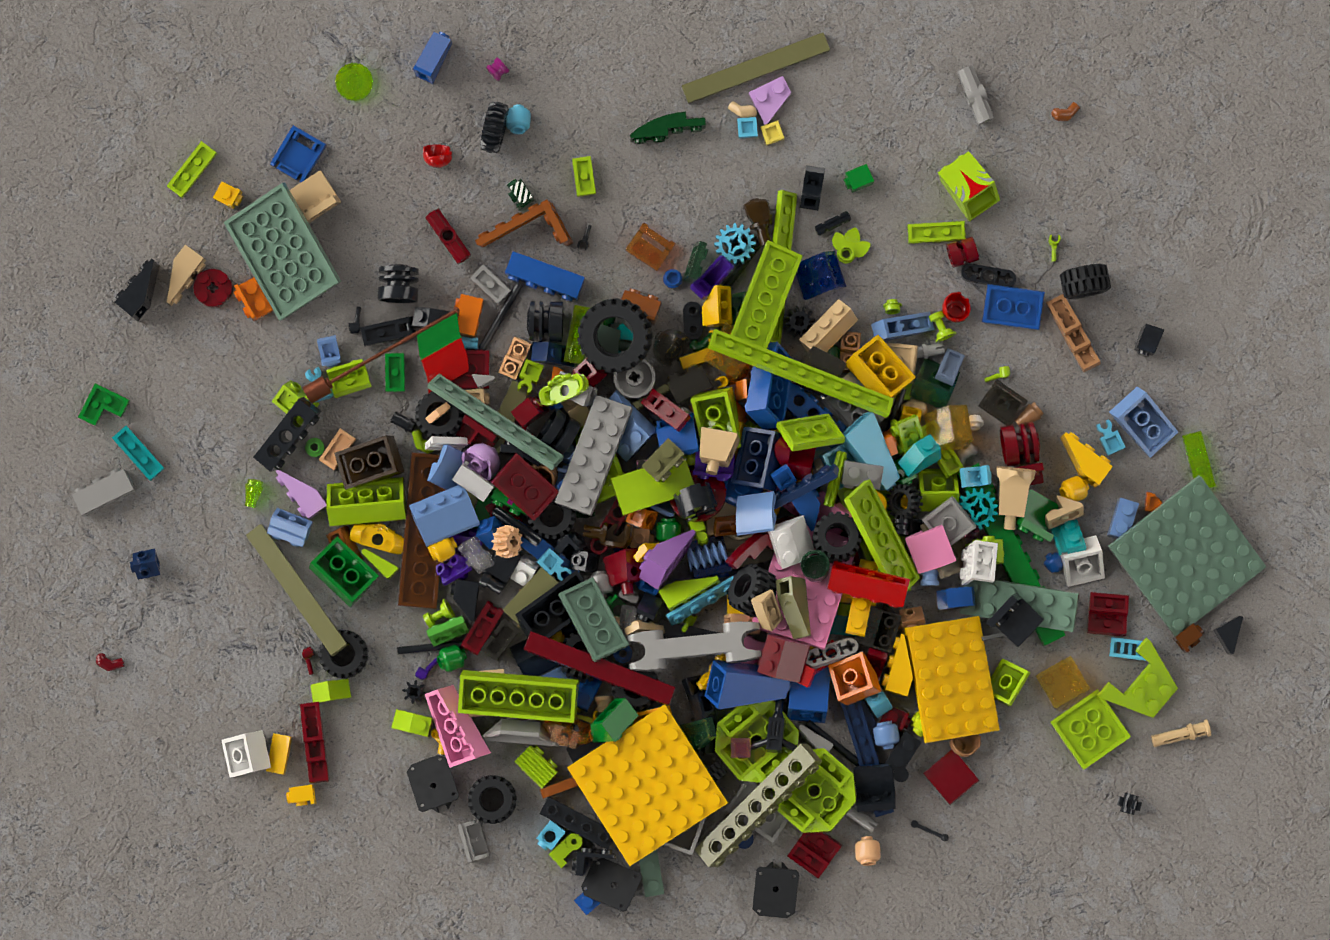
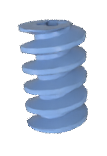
M718 541L717 547L714 543H710V549L704 544L702 551L698 546H695V552L688 548L687 558L690 571L692 572V566L698 571L700 564H702L704 569H707V563L714 567L715 561L721 566L722 560L726 561L727 559L726 549L722 542Z

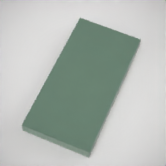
M594 577L559 593L564 607L594 662L629 646Z

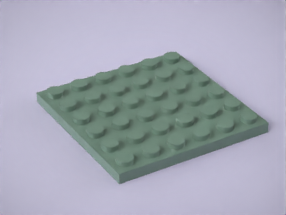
M1199 475L1108 546L1174 637L1189 627L1190 624L1196 623L1266 568L1264 562Z

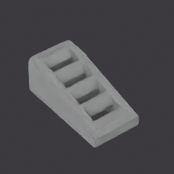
M803 725L798 727L801 737L813 749L824 748L830 752L833 743Z

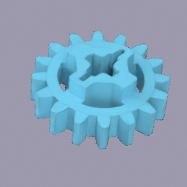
M736 223L733 224V228L726 225L727 230L720 229L722 235H716V239L719 241L714 243L715 247H719L716 253H722L730 262L733 261L735 266H737L738 261L744 264V258L750 260L749 253H755L752 247L756 246V242L751 241L755 238L754 234L749 235L750 229L744 230L743 224L739 228H737ZM743 235L747 238L748 245L742 241ZM738 240L739 246L736 245L733 248L731 243H735ZM723 244L728 247V253L723 250Z

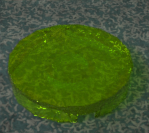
M350 63L340 68L336 75L335 84L337 91L343 98L359 101L370 94L373 78L367 67L359 63Z

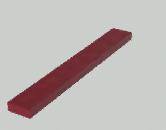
M532 631L524 647V651L661 704H666V706H669L675 690L674 686L607 660L601 659L594 662L589 653Z

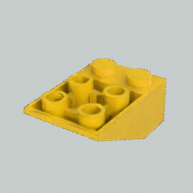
M1065 432L1060 439L1079 477L1085 479L1092 487H1097L1113 467L1110 465L1111 461L1103 455L1098 456L1095 454V449L1090 445L1080 443L1078 441L1080 438L1074 433L1070 432L1068 434Z
M900 634L899 637L894 638L892 649H895L893 656L891 655L888 658L886 667L889 668L888 674H884L881 686H884L883 691L907 697L913 675L905 635Z

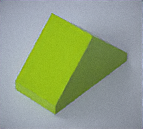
M349 679L325 681L310 685L313 702L322 703L352 698Z

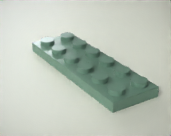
M973 580L966 586L963 585V587L974 586L975 606L960 607V614L991 618L1011 595L1017 593L1044 618V621L1038 627L1074 632L1080 593L995 580L993 583Z

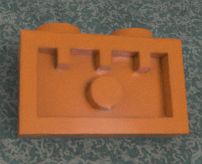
M255 277L240 285H234L236 288L234 294L239 302L243 301L245 307L242 309L247 318L251 317L253 321H256L273 311Z

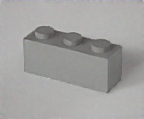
M117 468L110 472V476L106 478L99 477L92 481V485L88 487L83 485L75 489L76 493L72 494V497L81 515L85 517L136 492V489L127 471Z

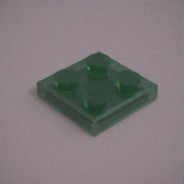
M699 241L694 244L682 281L691 283L700 277L703 269L700 265L702 260L706 259L708 253L707 243Z

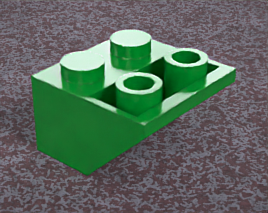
M626 698L614 699L592 722L591 738L594 743L616 742L622 737V733L634 724V720L639 715Z

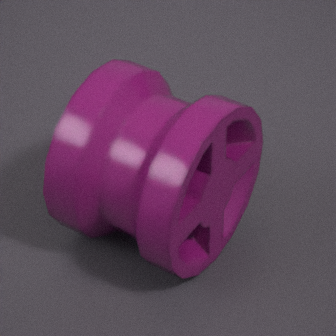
M498 57L492 65L486 67L488 72L497 81L501 79L503 74L509 72V69Z

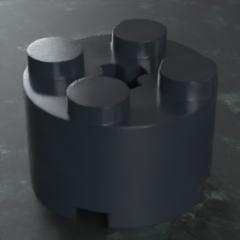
M705 482L706 486H701L700 483L688 486L680 490V495L677 496L676 493L673 495L682 519L692 522L697 520L700 515L705 514L707 516L716 512L715 508L718 504L709 482Z

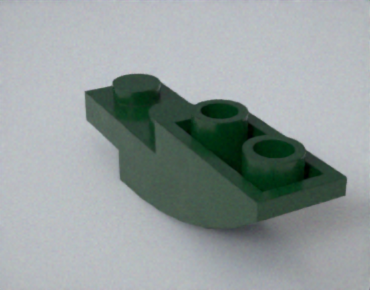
M686 111L664 115L637 128L630 134V141L635 144H644L647 140H653L654 143L665 142V139H668V131H672V134L683 133V130L701 132L702 129H706L705 118L686 119Z

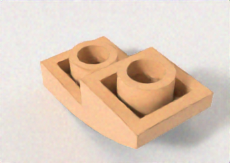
M514 336L499 369V373L516 380L532 343Z

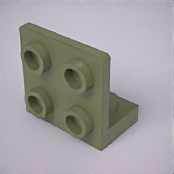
M668 438L642 467L657 482L660 480L664 482L672 474L670 470L674 466L678 468L683 463L685 453Z

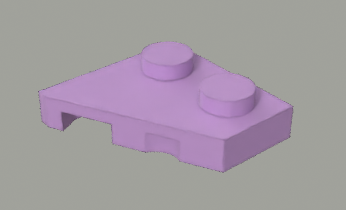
M783 76L749 92V96L764 125L770 122L782 104L791 95V91Z

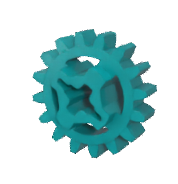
M973 488V493L967 490L966 497L960 496L963 502L958 503L964 510H969L972 515L971 519L978 525L979 530L983 528V524L989 527V520L995 522L993 515H998L995 508L999 507V504L993 503L997 498H990V491L985 494L984 488H981L980 492ZM977 496L974 502H967L971 497ZM984 498L989 502L990 508L985 505ZM979 503L982 511L976 515V510L973 509V506H977ZM983 514L989 515L985 520L979 522L980 516Z

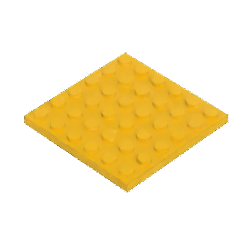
M666 704L627 728L622 733V737L616 742L611 741L602 744L567 767L629 866L728 803Z

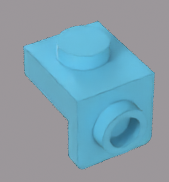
M990 466L960 468L962 488L991 484L992 473Z

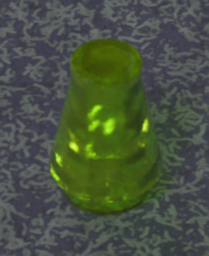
M248 479L247 483H245V506L256 508L264 488L262 486L263 481Z

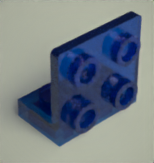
M835 251L822 252L800 262L796 277L804 300H809L831 290L847 287Z

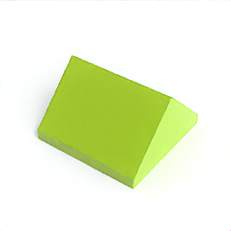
M1002 658L991 676L994 698L1008 707L1012 706L1030 672Z

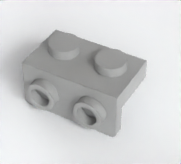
M845 460L840 483L844 484L845 488L855 489V486H859L864 480L870 479L874 488L880 490L884 467Z

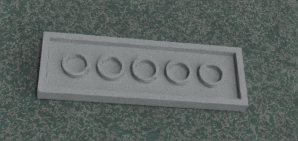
M596 395L555 500L556 504L592 516L632 413V407Z

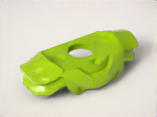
M570 373L556 375L551 381L547 382V386L539 391L540 403L548 407L576 397L588 389V379L584 374L580 375L577 373L573 375ZM567 385L569 393L563 396L561 393L562 387Z

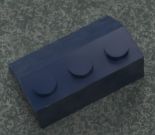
M744 427L741 447L738 450L731 483L776 492L777 485L770 474L781 467L776 458L775 444L782 435L776 431Z

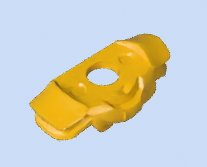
M383 523L355 524L351 529L350 540L358 544L393 554H402L403 536L395 533L394 530H391ZM375 534L382 535L383 543L375 545L372 542V537Z

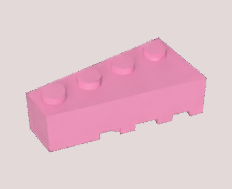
M454 685L425 694L450 768L491 753L472 718L468 714L458 713L459 694Z

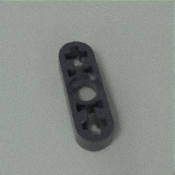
M970 263L964 265L961 269V277L967 282L1012 287L1016 282V275L1011 270ZM972 268V272L978 273V269H981L980 280L976 279L978 275H971L970 278L967 277L964 271ZM991 271L994 274L993 280L986 281L983 278V273ZM997 272H1000L999 277H1005L1006 274H1009V278L1012 281L1005 284V280L999 279V283H996Z

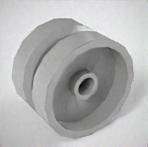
M643 359L630 370L621 373L614 372L615 388L630 401L640 400L648 395L652 388L654 389L655 371L652 365L646 359ZM633 376L638 377V382L634 383L631 378Z

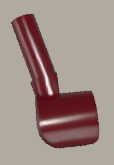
M309 646L303 649L302 656L307 663L309 675H312L314 673L310 658L315 656Z

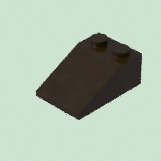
M385 435L334 453L345 490L405 473L394 436Z

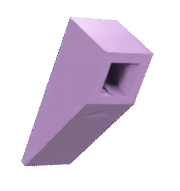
M276 470L278 474L276 477L277 481L281 486L285 485L289 490L287 492L288 497L292 502L296 501L300 507L297 509L303 518L307 516L308 519H312L327 508V503L319 491L280 470Z

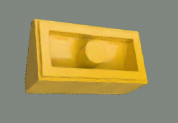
M273 733L269 752L271 768L266 769L267 772L285 775L292 741L291 736Z

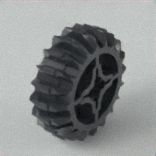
M491 102L489 104L480 147L483 151L488 153H498L500 151L506 130L508 105L501 102Z

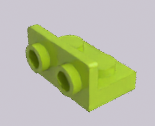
M290 380L281 387L272 402L287 414L299 398H308L302 387L297 382ZM318 402L313 403L316 407L320 405ZM301 416L297 417V423L299 425H302L304 423V420Z
M914 414L900 421L890 420L892 426L890 427V432L897 440L898 454L904 456L914 443L924 438L919 418Z

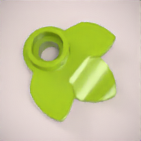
M856 227L848 230L844 236L839 232H835L832 238L833 247L837 250V258L844 264L851 263L855 258L863 257L870 248V242L860 241V234ZM847 251L850 256L845 258L842 253Z

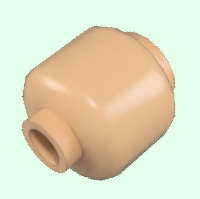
M872 836L861 837V840L855 844L856 860L863 866L875 865L881 858L880 843L877 840H873Z

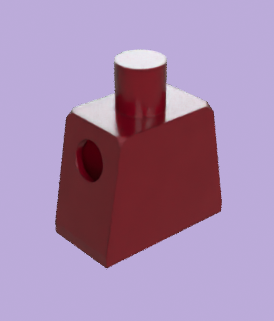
M623 549L603 558L610 585L612 587H621L623 596L633 595V583L641 581L639 578L641 562H637L633 557L638 549Z

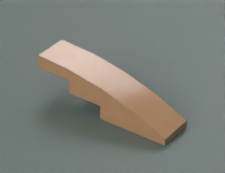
M1062 294L1046 302L1082 371L1086 372L1100 365V360L1093 350L1090 340L1082 329V325L1067 299L1064 298V295Z

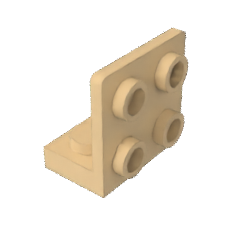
M318 171L290 190L308 223H311L341 203L322 171Z

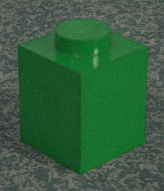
M867 164L846 172L843 179L847 190L851 189L852 193L874 183Z

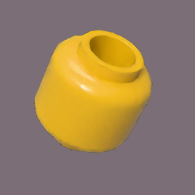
M1073 476L1061 483L1059 492L1061 497L1079 502L1087 497L1089 484L1085 479Z
M451 537L434 543L427 548L433 560L442 563L456 554L455 548H457V544L454 538Z

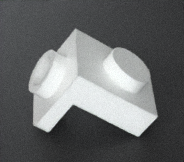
M524 554L510 579L525 586L540 567L536 562L537 559L532 555Z

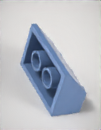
M460 485L409 505L413 519L426 547L480 525L468 493Z

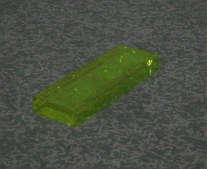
M1198 431L1183 435L1182 439L1193 479L1199 475L1209 488L1216 487L1202 432Z

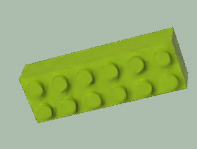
M463 670L460 674L458 713L574 723L577 715L579 680Z

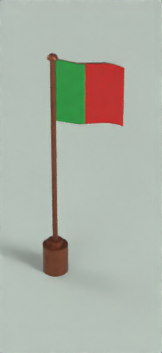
M454 307L455 310L331 380L328 377L324 379L321 376L303 386L302 388L307 398L313 404L332 393V383L417 336L419 356L428 383L438 374L450 381L468 372L469 365L467 353L459 332L457 314L460 313V309Z

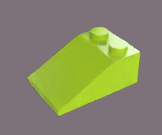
M732 387L698 393L691 398L700 440L702 427L738 433L740 439L737 405ZM739 441L737 448L741 447V441Z

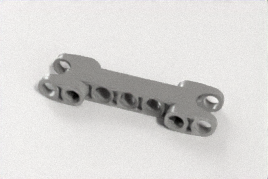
M730 622L723 624V633L664 639L663 630L643 631L628 635V643L642 644L646 650L641 660L629 664L630 670L647 672L666 670V660L723 654L726 656V663H740L759 659L762 657V651L747 649L744 646V638L748 633L760 630V624L757 622Z

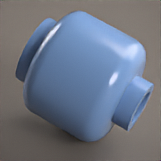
M892 721L877 723V726L873 729L875 744L883 746V750L895 748L894 744L900 741L898 726L892 723Z

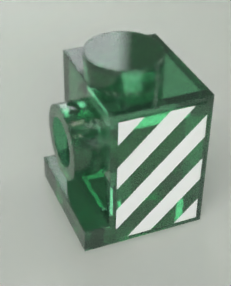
M514 179L507 184L510 191L508 195L513 203L517 202L516 208L518 211L534 201V197L522 179L518 181Z

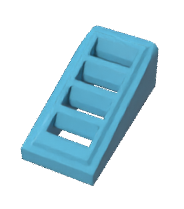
M1111 637L1109 656L1146 661L1137 652L1135 655H1132L1133 644H1137V649L1142 641ZM1117 642H1121L1120 654L1116 653ZM1125 643H1129L1128 654H1124Z

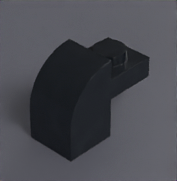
M806 165L800 208L819 210L825 168Z

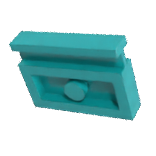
M1077 519L1066 521L1064 524L1050 529L1051 534L1054 535L1053 540L1059 556L1064 552L1070 554L1086 550V543Z

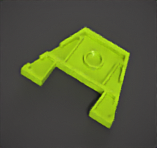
M1145 638L1135 651L1149 662L1146 668L1124 693H1121L1108 682L1098 693V696L1104 700L1154 718L1178 687L1151 641Z

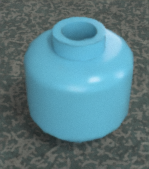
M517 104L509 108L508 115L506 116V127L513 134L525 133L530 128L531 113L523 105Z

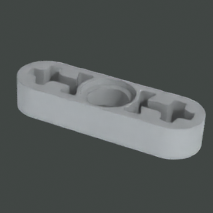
M845 638L827 644L825 650L819 648L809 650L806 664L817 669L848 658L857 653L858 643L853 638ZM846 644L854 646L852 651L845 649L842 650V655H840V650L846 648ZM828 649H833L837 655L834 658H829L825 652ZM810 656H813V658H817L816 663L808 661L810 659Z

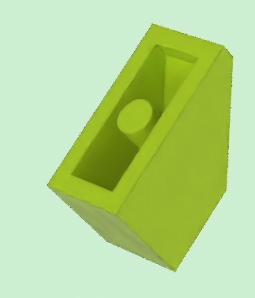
M396 709L391 728L429 737L433 718Z

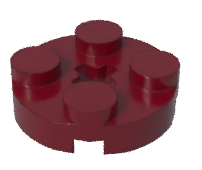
M207 269L200 272L193 287L198 301L207 307L213 308L222 306L229 300L233 290L229 277L218 269ZM211 283H215V286H218V290H215L214 293H211V290L208 289Z

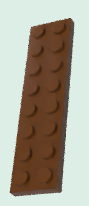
M411 453L398 606L437 609L439 575H437L436 566L441 562L433 560L416 526L409 505L445 491V489L427 481L432 464L438 463L440 455Z

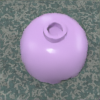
M483 443L474 444L461 457L462 464L468 461L469 464L467 466L488 481L498 473L500 459L496 449Z

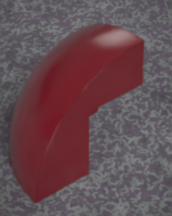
M781 436L775 444L776 458L781 467L787 464L795 478L801 481L806 475L811 474L817 447L792 451Z

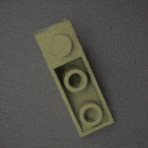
M789 576L776 580L777 598L793 639L811 636L805 579Z

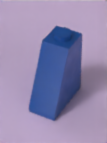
M433 32L413 68L416 77L431 84L434 83L452 45L449 35L443 32H439V34Z

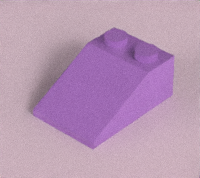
M690 530L657 544L653 550L649 549L643 558L645 560L639 567L641 570L639 578L658 590L687 553L696 531Z

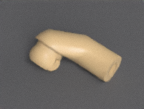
M732 101L728 106L730 111L741 118L756 117L757 115L756 108L751 105L740 106Z

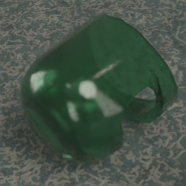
M812 550L804 554L801 561V569L805 578L811 582H821L826 579L829 574L830 563L825 553L819 550Z

